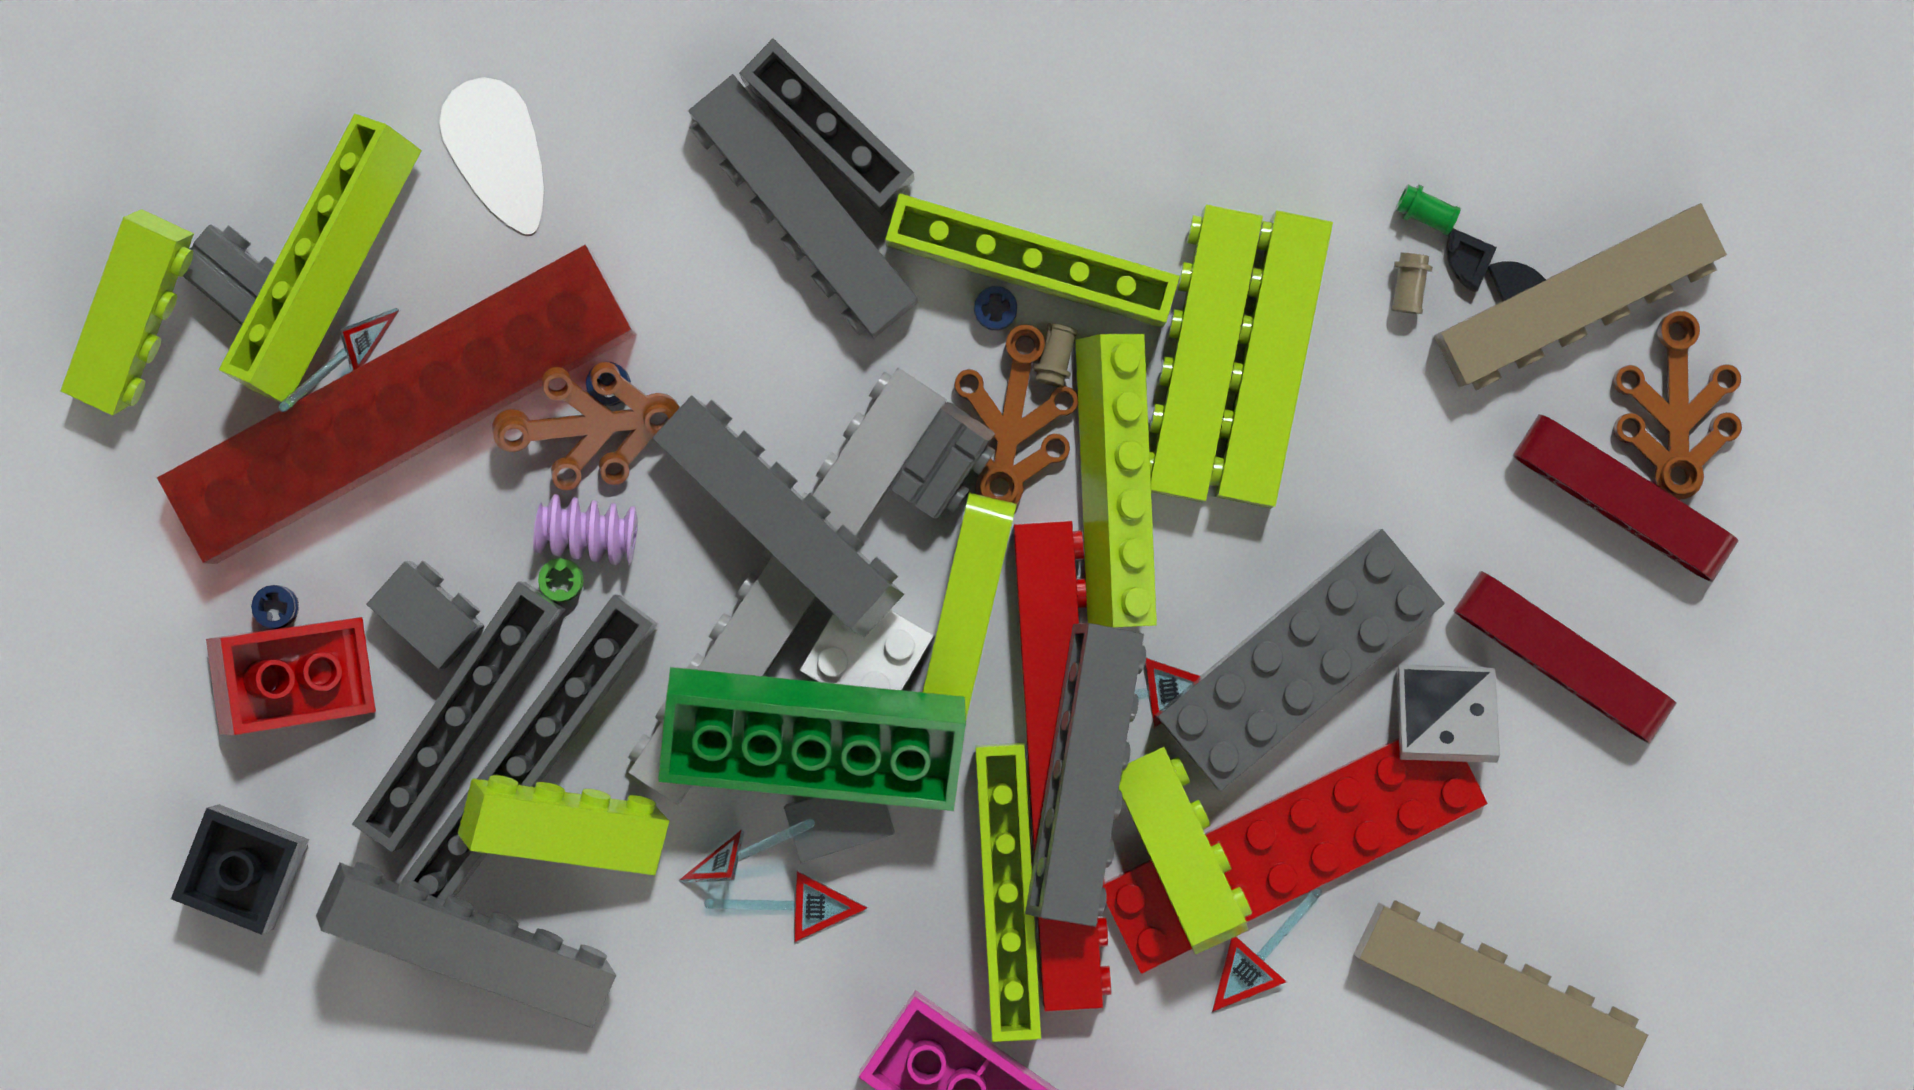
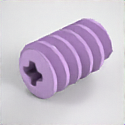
M554 494L547 507L542 506V502L538 507L534 526L533 551L542 553L548 542H550L552 554L561 556L569 544L571 557L580 559L588 547L591 561L599 562L607 550L609 562L613 565H618L626 553L630 567L638 529L636 508L630 506L624 519L619 518L617 505L611 503L606 514L603 516L599 513L597 501L592 500L587 511L583 513L580 510L578 498L573 497L567 509L564 510L561 508L559 495Z

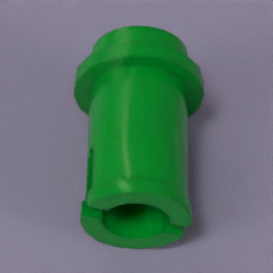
M1408 184L1401 194L1395 210L1402 213V219L1406 221L1411 217L1448 236L1459 217L1461 208L1423 192L1424 186L1420 184L1416 188Z

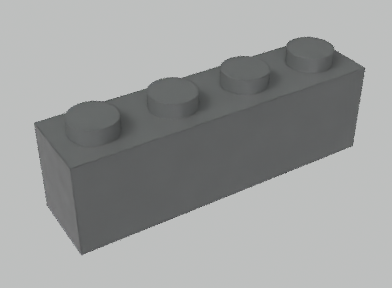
M774 38L740 71L739 74L743 83L881 215L898 198L899 193L902 194L915 180L914 172Z

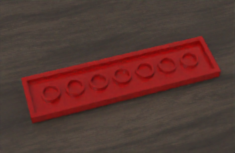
M1399 738L1206 832L1205 835L1210 846L1220 843L1232 870L1225 872L1224 875L1231 890L1238 887L1242 889L1252 911V914L1244 917L1246 922L1488 803L1468 762L1401 760ZM1151 860L1105 882L1106 904L1141 974L1192 949Z

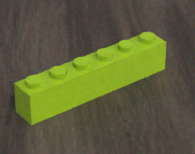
M354 113L218 369L219 371L252 391L288 406L404 183L410 175L422 151L420 148L389 125Z
M900 193L885 239L886 246L1161 328L1167 322L1180 278L1176 274Z
M1206 204L1201 216H1192L1187 243L1195 245L1192 264L1183 262L1178 284V291L1186 292L1183 310L1174 309L1168 338L1177 339L1173 358L1164 357L1159 385L1167 386L1164 405H1154L1149 432L1158 434L1154 452H1149L1151 493L1201 503L1207 500L1263 219L1262 215Z
M1278 210L1272 215L1271 222L1262 221L1257 249L1264 250L1265 252L1261 269H1252L1247 296L1254 297L1255 301L1252 316L1243 315L1238 343L1244 344L1245 350L1242 364L1236 362L1233 364L1229 391L1236 392L1232 411L1224 410L1219 438L1226 439L1223 458L1215 457L1210 485L1217 486L1216 498L1270 509L1276 507L1333 226L1332 221Z
M1098 334L1076 339L1088 623L1112 628L1157 626L1144 334Z
M1024 743L975 745L992 1042L1041 1039L1035 920L1034 916L1025 914L1032 874Z

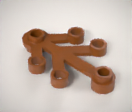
M1675 311L1666 315L1660 321L1657 329L1659 341L1667 348L1668 402L1645 381L1644 373L1637 366H1624L1618 369L1613 376L1614 388L1623 395H1631L1668 431V450L1645 431V422L1637 414L1628 413L1620 416L1615 421L1613 430L1618 440L1624 443H1632L1656 467L1654 475L1656 485L1678 500L1692 497L1700 490L1704 481L1702 466L1726 442L1735 440L1742 431V423L1735 414L1728 412L1718 414L1710 422V432L1689 451V431L1725 394L1738 389L1741 384V374L1736 367L1729 364L1714 368L1709 375V383L1689 402L1688 348L1698 340L1700 326L1697 319L1691 313ZM1672 323L1681 325L1684 330V336L1680 341L1673 340L1669 335L1668 330ZM1626 371L1632 372L1636 376L1637 383L1633 389H1627L1621 382V377ZM1721 371H1727L1732 376V384L1729 388L1721 387L1717 381L1718 374ZM1723 418L1730 420L1733 424V432L1729 436H1723L1718 430V424ZM1626 419L1633 420L1637 425V433L1633 437H1628L1622 432V424ZM1674 467H1680L1686 473V479L1681 485H1677L1671 480L1670 474Z
M1031 325L1015 327L1010 331L1006 339V351L1012 359V366L1003 415L983 388V378L977 371L972 369L963 370L955 379V389L958 395L970 401L986 426L994 431V437L998 441L995 461L990 459L978 476L976 494L1016 504L1022 497L1024 481L1050 463L1062 462L1070 451V444L1063 435L1050 434L1043 440L1041 449L1013 466L1017 445L1058 416L1072 414L1078 406V396L1072 388L1067 386L1058 387L1051 393L1049 400L1022 418L1031 363L1041 357L1045 345L1042 333ZM1021 337L1030 338L1034 343L1033 351L1029 354L1019 353L1015 346L1016 341ZM971 375L978 380L979 386L975 392L966 393L961 389L960 381L963 377ZM1061 392L1070 394L1073 399V405L1067 410H1060L1055 405V396ZM1057 439L1064 444L1065 450L1060 457L1048 455L1046 445L1050 440ZM1003 478L1008 482L1009 491L1007 494L995 496L991 492L990 484L994 479Z
M601 362L591 371L590 376L593 388L602 395L614 394L631 408L629 410L611 411L575 384L565 369L554 367L547 370L542 377L544 393L552 400H564L583 415L529 420L522 411L508 409L500 412L495 417L492 424V432L497 446L507 452L521 451L529 445L530 441L584 435L566 457L556 460L551 467L554 485L561 490H572L581 481L580 471L611 435L618 431L632 430L615 452L605 454L599 462L602 479L608 484L618 485L628 478V465L650 440H654L655 434L680 408L677 401L664 393L645 395L620 376L619 370L614 364ZM605 372L612 373L615 376L614 380L607 385L600 384L597 381L598 377ZM554 378H562L566 381L565 386L560 390H553L548 385ZM661 412L667 415L666 420L661 424L650 422L651 416L655 413ZM510 429H518L522 432L520 438L513 441L506 439L504 435ZM611 463H620L622 465L621 471L616 474H609L605 470ZM564 468H570L575 471L574 475L567 480L561 479L557 475Z

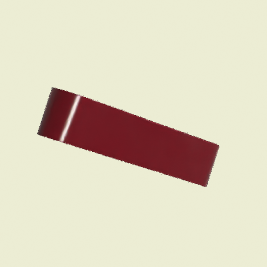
M1538 414L1513 454L1516 460L1682 567L1709 582L1714 581L1739 542L1733 534L1563 425L1542 414Z
M1483 571L1478 573L1453 610L1455 614L1646 743H1651L1677 704L1671 697Z

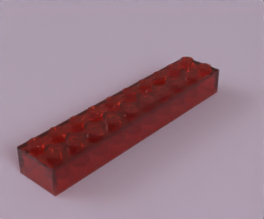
M585 244L160 475L157 479L202 562L218 564L541 388L542 377L547 370L560 367L570 372L631 339L637 333L593 252Z

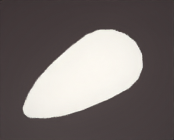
M482 77L465 81L451 91L442 105L439 119L442 140L467 182L490 211L518 232L525 235L533 234L539 227L543 211L544 184L536 136L527 106L519 93L502 80Z

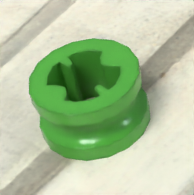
M558 558L544 564L539 572L538 583L540 590L546 597L554 601L564 602L578 596L583 588L584 577L582 570L576 563L571 560ZM567 568L570 569L574 578L568 579L574 582L572 588L568 592L561 588L555 592L552 591L549 586V582H554V579L549 578L551 571L556 569L563 572Z

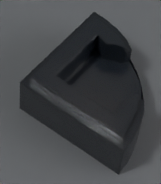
M1453 228L1448 235L1446 249L1449 266L1459 282L1476 293L1497 247Z
M1502 261L1490 264L1488 267L1501 301H1505L1546 280L1538 271L1519 262Z

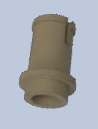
M1401 253L1400 261L1394 262V267L1398 268L1394 304L1391 310L1411 314L1423 313L1422 305L1427 272H1432L1433 269L1432 266L1428 265L1429 256Z
M1048 323L1044 350L1039 364H1034L1033 370L1037 372L1035 378L1037 382L1055 387H1063L1065 379H1070L1071 373L1067 371L1074 339L1078 332L1076 329L1061 324Z

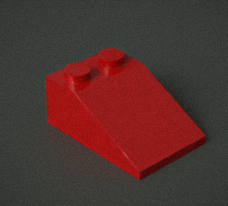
M363 617L206 639L219 734L239 735L376 712Z

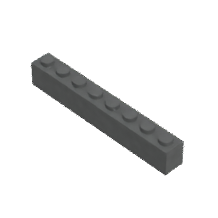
M613 594L477 779L488 781L490 776L499 775L514 779L518 782V785L535 787L537 782H541L658 623L621 595ZM468 791L403 877V879L423 885L429 890L428 895L444 901L447 896H457L488 854L470 851L458 835Z

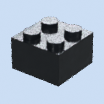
M220 804L207 807L171 900L258 934H265L274 930L309 839Z

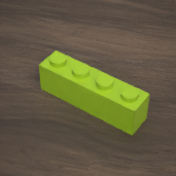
M143 209L122 218L62 384L61 392L112 416L128 406H134L139 401L146 381L141 379L146 363H151L155 358L161 345V337L157 336L161 322L168 319L176 305L177 294L173 293L178 276L182 277L186 273L193 258V251L189 247L194 233Z
M1162 747L1129 762L1126 769L1121 772L1119 790L1122 792L1126 807L1196 955L1249 931L1244 917L1252 914V911L1242 889L1238 887L1231 890L1224 873L1232 870L1220 843L1210 846L1203 829L1210 827L1211 824L1200 800L1198 799L1190 803L1183 786L1191 782L1179 756L1170 760L1165 748Z
M492 775L488 781L471 779L458 835L470 851L656 875L669 820L656 806L655 801L643 796L630 795L626 801L612 799L609 794L595 789H583L581 794L565 792V789L561 786L548 782H537L535 787L518 785L517 781L505 776Z

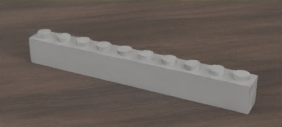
M899 367L892 376L886 372L882 374L869 394L876 401L866 416L859 412L856 413L842 435L849 440L839 456L831 452L816 474V477L821 479L822 482L813 495L831 511L826 520L837 530L842 525H845L857 537L890 489L889 486L940 408L947 403L944 397ZM804 492L802 497L805 498L808 494ZM766 548L762 557L768 560L767 565L759 577L753 573L749 574L735 596L742 601L732 617L725 613L721 616L708 636L715 643L705 658L697 653L686 669L765 676L817 597ZM665 700L655 716L656 719L661 721V724L651 738L643 734L629 754L628 758L635 763L628 773L677 805L681 803L692 785L658 782Z

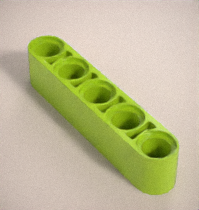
M969 493L923 689V693L965 697L966 719L1016 509V503Z

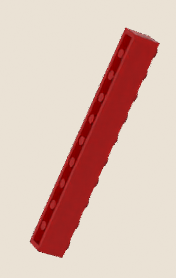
M1072 521L1014 524L1013 526L1034 856L1073 624H1079L1078 608H1087L1085 579H1076L1075 560H1084L1082 531H1073ZM1038 917L1044 1011L1103 1008L1102 996L1111 995L1110 966L1100 965L1099 947L1108 946L1107 918H1097V925L1095 927Z

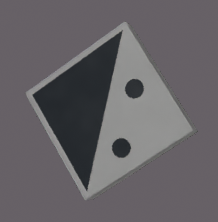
M1426 665L1398 666L1397 694L1401 760L1498 762L1500 746L1495 668Z

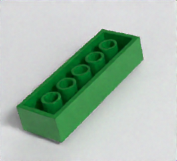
M670 667L658 782L954 811L966 727L965 697Z

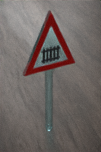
M394 308L339 329L344 348L281 402L279 410L286 412L346 358L348 359L352 375L356 377L399 312V309Z
M1146 658L1145 666L1148 688L1135 689V694H1137L1138 699L1150 697L1155 728L1161 724L1155 714L1196 681L1200 675Z
M807 819L742 850L744 831L741 829L680 878L679 881L681 883L734 881L738 861H742L813 828L815 821Z
M797 871L796 901L707 899L704 902V906L708 909L795 910V942L868 908Z
M1320 888L1312 890L1257 954L1238 937L1231 938L1213 1011L1287 982L1264 960L1322 895Z

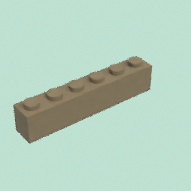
M1702 203L1434 335V338L1458 386L1461 387L1472 383L1475 390H1478L1501 379L1502 377L1498 369L1514 361L1518 369L1543 358L1545 355L1541 348L1556 340L1559 341L1561 347H1564L1587 336L1588 333L1584 326L1600 318L1604 326L1629 315L1631 311L1628 304L1642 297L1645 298L1647 304H1650L1673 293L1674 290L1670 283L1686 275L1690 283L1717 271L1714 261L1727 254Z
M1394 900L1391 908L1378 902L1354 952L1358 959L1614 1084L1624 1087L1648 1037V1034L1636 1028L1639 1021L1638 1018L1612 1006L1609 1014L1592 1006L1595 997L1571 985H1568L1565 993L1549 986L1548 983L1552 976L1526 963L1522 971L1504 964L1508 956L1507 954L1481 942L1478 950L1461 943L1464 933L1438 921L1435 928L1432 929L1417 921L1421 912L1399 901Z

